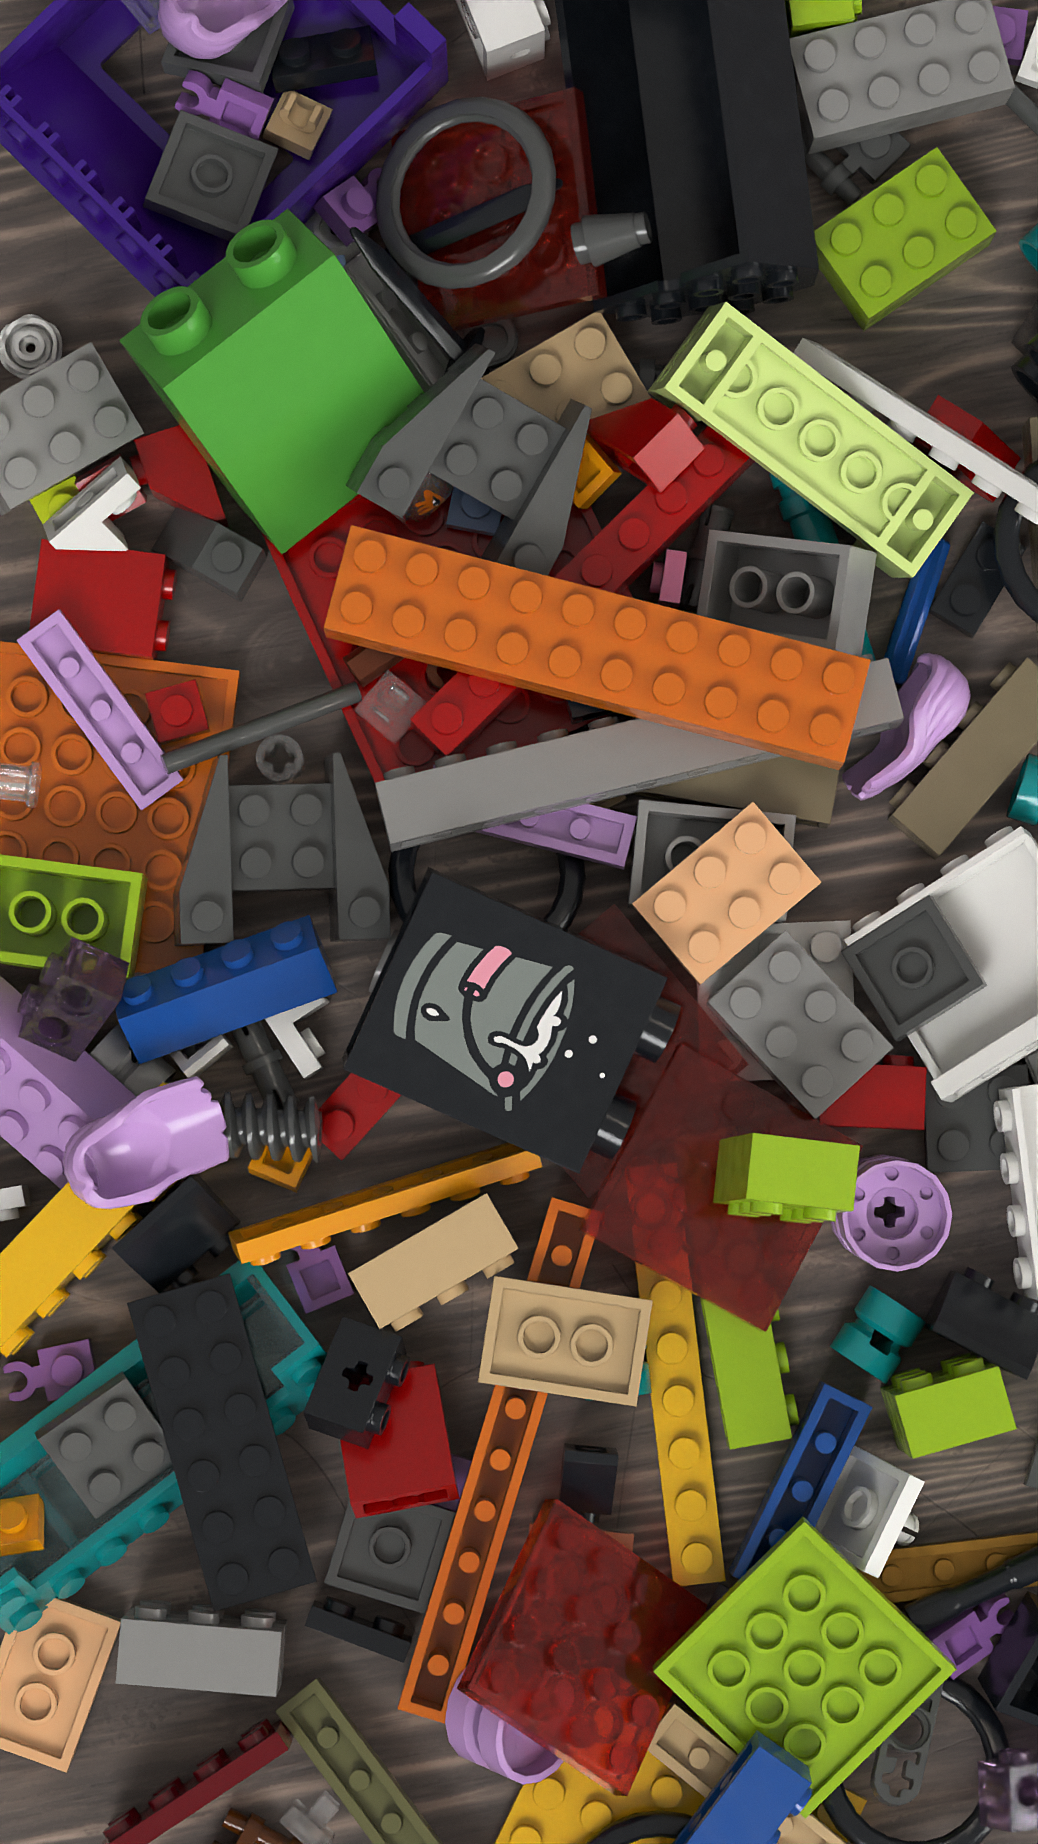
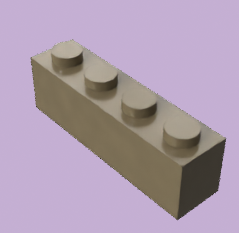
M1028 657L1018 668L1009 661L990 683V686L997 692L984 707L977 701L972 704L967 710L965 717L958 724V727L963 732L952 745L949 746L942 740L922 764L929 771L922 780L915 785L908 779L888 802L896 810L887 820L934 860L944 852L1038 742V666Z
M782 756L630 793L629 795L681 804L744 810L754 802L762 812L796 815V824L826 829L831 823L839 770Z

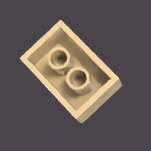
M488 1193L349 1272L348 1275L379 1329L391 1324L394 1331L397 1332L421 1318L424 1314L419 1306L434 1297H437L440 1304L443 1305L469 1290L465 1280L482 1270L488 1279L514 1264L515 1261L510 1253L516 1251L519 1247Z

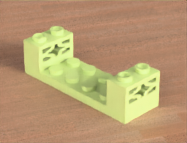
M727 302L710 306L706 309L647 391L671 409L677 404L695 422L703 421L854 536L857 540L853 546L876 552L875 565L892 578H913L974 494L963 483Z

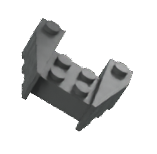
M475 343L447 369L448 372L424 394L421 393L407 406L408 409L371 439L346 486L403 518L426 475L430 472L505 515L481 559L547 576L563 549L592 408L570 399L556 423L482 380L481 378L496 352Z
M332 753L324 758L325 783L229 785L228 755H219L213 760L194 829L188 842L182 869L173 893L175 946L226 945L233 941L232 893L329 890L330 942L381 941L391 938L389 884L341 753Z

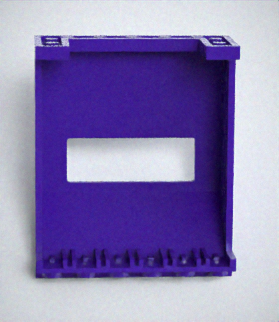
M54 0L0 52V144L154 297L174 287H188L226 257V250L230 241L143 207L146 194L170 135L102 69V65L148 20H153L160 26L158 20L159 0ZM293 0L295 8L282 41L290 38L334 32L344 28L370 25L378 75L294 90L333 109L310 160L284 149L293 158V161L262 191L250 224L260 220H273L287 208L305 224L316 212L313 208L314 205L325 194L355 175L448 83L446 38L409 2L394 15L379 0ZM270 72L263 94L274 98L263 128L264 130L283 94H276L272 72Z

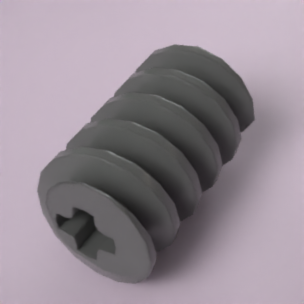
M225 1091L220 1106L227 1126L223 1134L228 1137L229 1156L232 1159H238L245 1144H247L250 1157L253 1160L261 1158L267 1145L271 1158L274 1161H280L286 1148L289 1147L294 1162H301L307 1149L310 1148L315 1163H319L322 1148L323 1121L322 1112L318 1110L315 1096H309L304 1109L298 1110L294 1095H288L283 1108L277 1109L273 1094L267 1093L262 1107L256 1108L252 1093L246 1092L241 1106L235 1107L231 1092Z

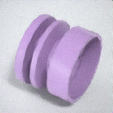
M879 1154L858 1160L854 1210L852 1212L836 1213V1222H831V1227L846 1250L876 1268L899 1272L920 1267L937 1255L949 1236L952 1210L948 1193L936 1175L907 1159ZM884 1197H886L887 1202L896 1205V1213L888 1214L886 1223H884L882 1218L874 1215L875 1207L883 1206Z

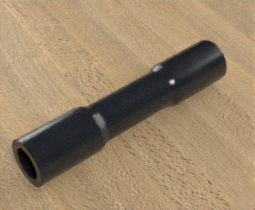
M1038 1546L1013 1556L1002 1565L961 1584L943 1588L904 1606L909 1620L922 1633H925L959 1617L966 1610L1010 1590L1021 1589L1037 1582Z

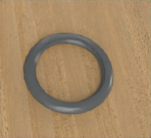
M483 96L455 99L432 108L413 121L396 140L384 161L377 184L376 215L381 238L390 256L407 274L427 285L446 289L469 288L499 278L517 266L535 247L549 222L556 192V169L552 149L537 123L525 111L506 101ZM469 122L492 124L510 133L522 146L529 160L532 186L526 214L510 238L488 256L468 263L452 264L435 260L418 249L410 240L402 223L400 193L406 172L416 154L430 139L443 130Z

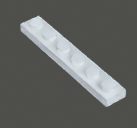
M805 338L801 339L794 351V354L831 383L833 382L846 390L849 397L870 413L875 409L888 417L890 420L887 426L908 442L913 443L915 438L919 437L933 446L928 455L954 471L961 464L975 473L971 482L978 488L996 498L1003 491L1019 501L1014 510L1038 525V484L819 343Z

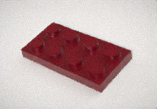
M267 1718L259 1721L240 1735L242 1739L237 1742L238 1748L229 1754L226 1753L223 1747L219 1748L196 1765L198 1768L192 1772L193 1778L184 1784L179 1776L172 1779L152 1794L153 1798L147 1802L148 1808L139 1813L135 1806H132L108 1823L109 1827L102 1832L105 1836L102 1844L150 1843L288 1751L294 1736L281 1719L272 1725Z

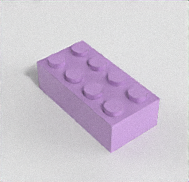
M0 976V1136L39 1169L42 1174L62 1189L68 1183L64 1173L63 1156L65 1146L71 1136L82 1126L96 1118L110 1114L136 1096Z

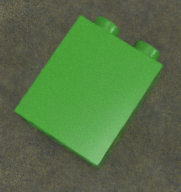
M288 208L273 220H260L240 230L230 241L224 259L188 287H174L157 295L144 309L140 324L119 340L237 505L281 554L285 553L358 495V493L347 487L346 483L369 442L385 426L388 427L408 409L407 406L421 393L424 394L423 389L335 254Z

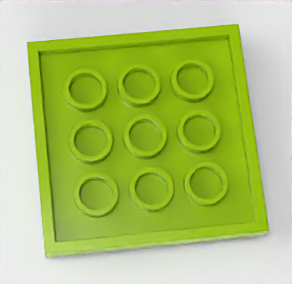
M804 1517L653 1665V1672L738 1754L758 1730L809 1767L812 1781L810 1788L813 1789L809 1801L800 1812L804 1818H807L957 1670L955 1664Z

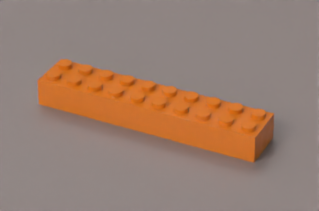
M353 525L350 527L324 624L327 638L840 770L846 759L871 661L863 657Z

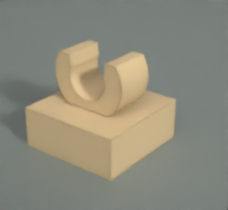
M283 92L265 128L263 139L310 160L333 109L298 92Z

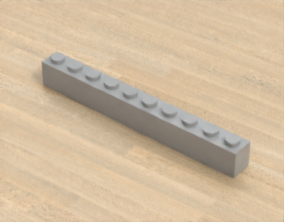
M872 654L859 656L871 661L851 739L899 728L904 719L888 658L874 661ZM612 716L589 723V731L569 735L567 729H557L537 736L538 743L518 748L516 741L499 743L486 749V756L466 760L465 754L446 756L435 761L436 768L415 773L413 766L393 769L384 773L385 780L376 782L375 787L390 850L393 852L782 757V755L639 718L620 723L618 716Z

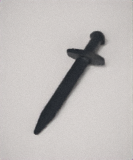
M556 178L557 191L563 186V180ZM532 183L517 187L409 235V238L421 252L428 255L526 212L531 197ZM404 271V273L418 287V280Z
M350 228L352 238L370 267L450 357L444 375L448 372L447 369L475 343L482 345L485 330L482 327L472 329L462 339L380 245L358 228ZM488 368L485 370L483 376L490 373V370Z

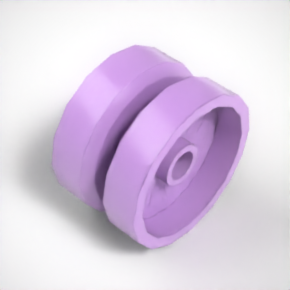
M498 1649L486 1651L478 1656L459 1675L448 1699L445 1725L449 1743L458 1756L524 1785L542 1781L557 1771L568 1757L579 1733L582 1708L578 1689L569 1676L509 1650Z

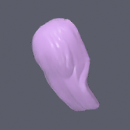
M159 0L158 20L163 36L175 48L193 58L213 59L230 52L252 31L272 17L288 0Z
M924 653L917 657V663L897 691L904 715L899 728L881 732L880 742L873 752L843 773L842 779L846 787L860 801L879 794L911 773L927 758L942 739L954 731L965 717L971 697L968 681L949 660L938 654Z
M195 1076L146 1090L110 1114L96 1118L82 1126L67 1142L63 1156L64 1173L72 1191L78 1198L94 1208L114 1209L152 1201L174 1182L228 1161V1137L223 1134L227 1126L218 1100H211V1093L207 1089L202 1088L204 1082Z

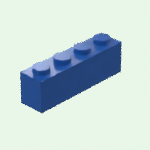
M310 915L293 921L283 922L274 928L244 939L233 940L222 947L194 957L181 959L175 964L142 976L132 977L126 982L111 987L117 1020L138 1064L148 1062L338 992L329 959Z
M819 1382L729 1568L732 1576L740 1579L802 1517L815 1528L872 1410V1406L827 1383Z
M757 1730L672 1844H776L781 1835V1831L778 1830L789 1813L793 1816L798 1815L812 1795L813 1789L810 1788L812 1781L809 1767Z

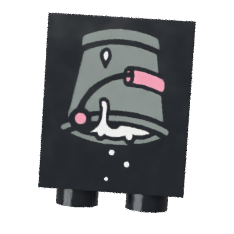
M428 867L344 1052L342 1064L343 1069L579 1174L589 1151L610 1160L616 1155L627 1134L637 1106L636 1101L620 1095L616 1091L633 1054L653 1063L658 1061L672 1035L679 1017L681 1005L660 996L668 978L657 969Z

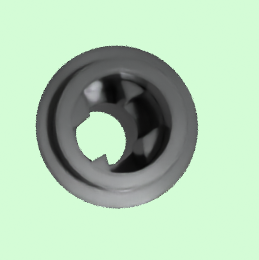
M645 211L639 213L583 215L582 221L571 224L572 243L580 265L592 263L594 267H598L653 241L650 222Z

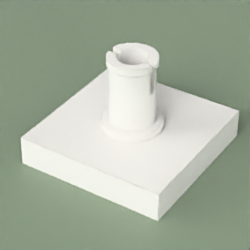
M854 1445L815 1529L852 1565L865 1573L879 1578L895 1543L906 1546L915 1539L914 1536L901 1531L903 1526L918 1533V1518L910 1512L924 1485V1481Z

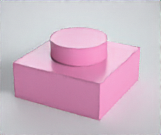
M667 549L664 563L654 562L649 592L659 594L658 605L678 610L687 552Z

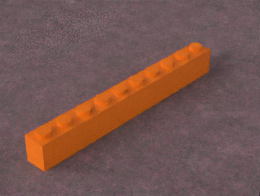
M551 1197L526 1280L580 1289L602 1212ZM494 1385L401 1692L398 1710L445 1724L448 1699L457 1678L464 1671L548 1393Z

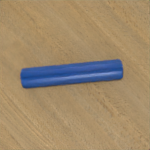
M943 538L938 542L916 575L910 578L884 658L889 659L896 685H902L907 680L947 559L950 542Z

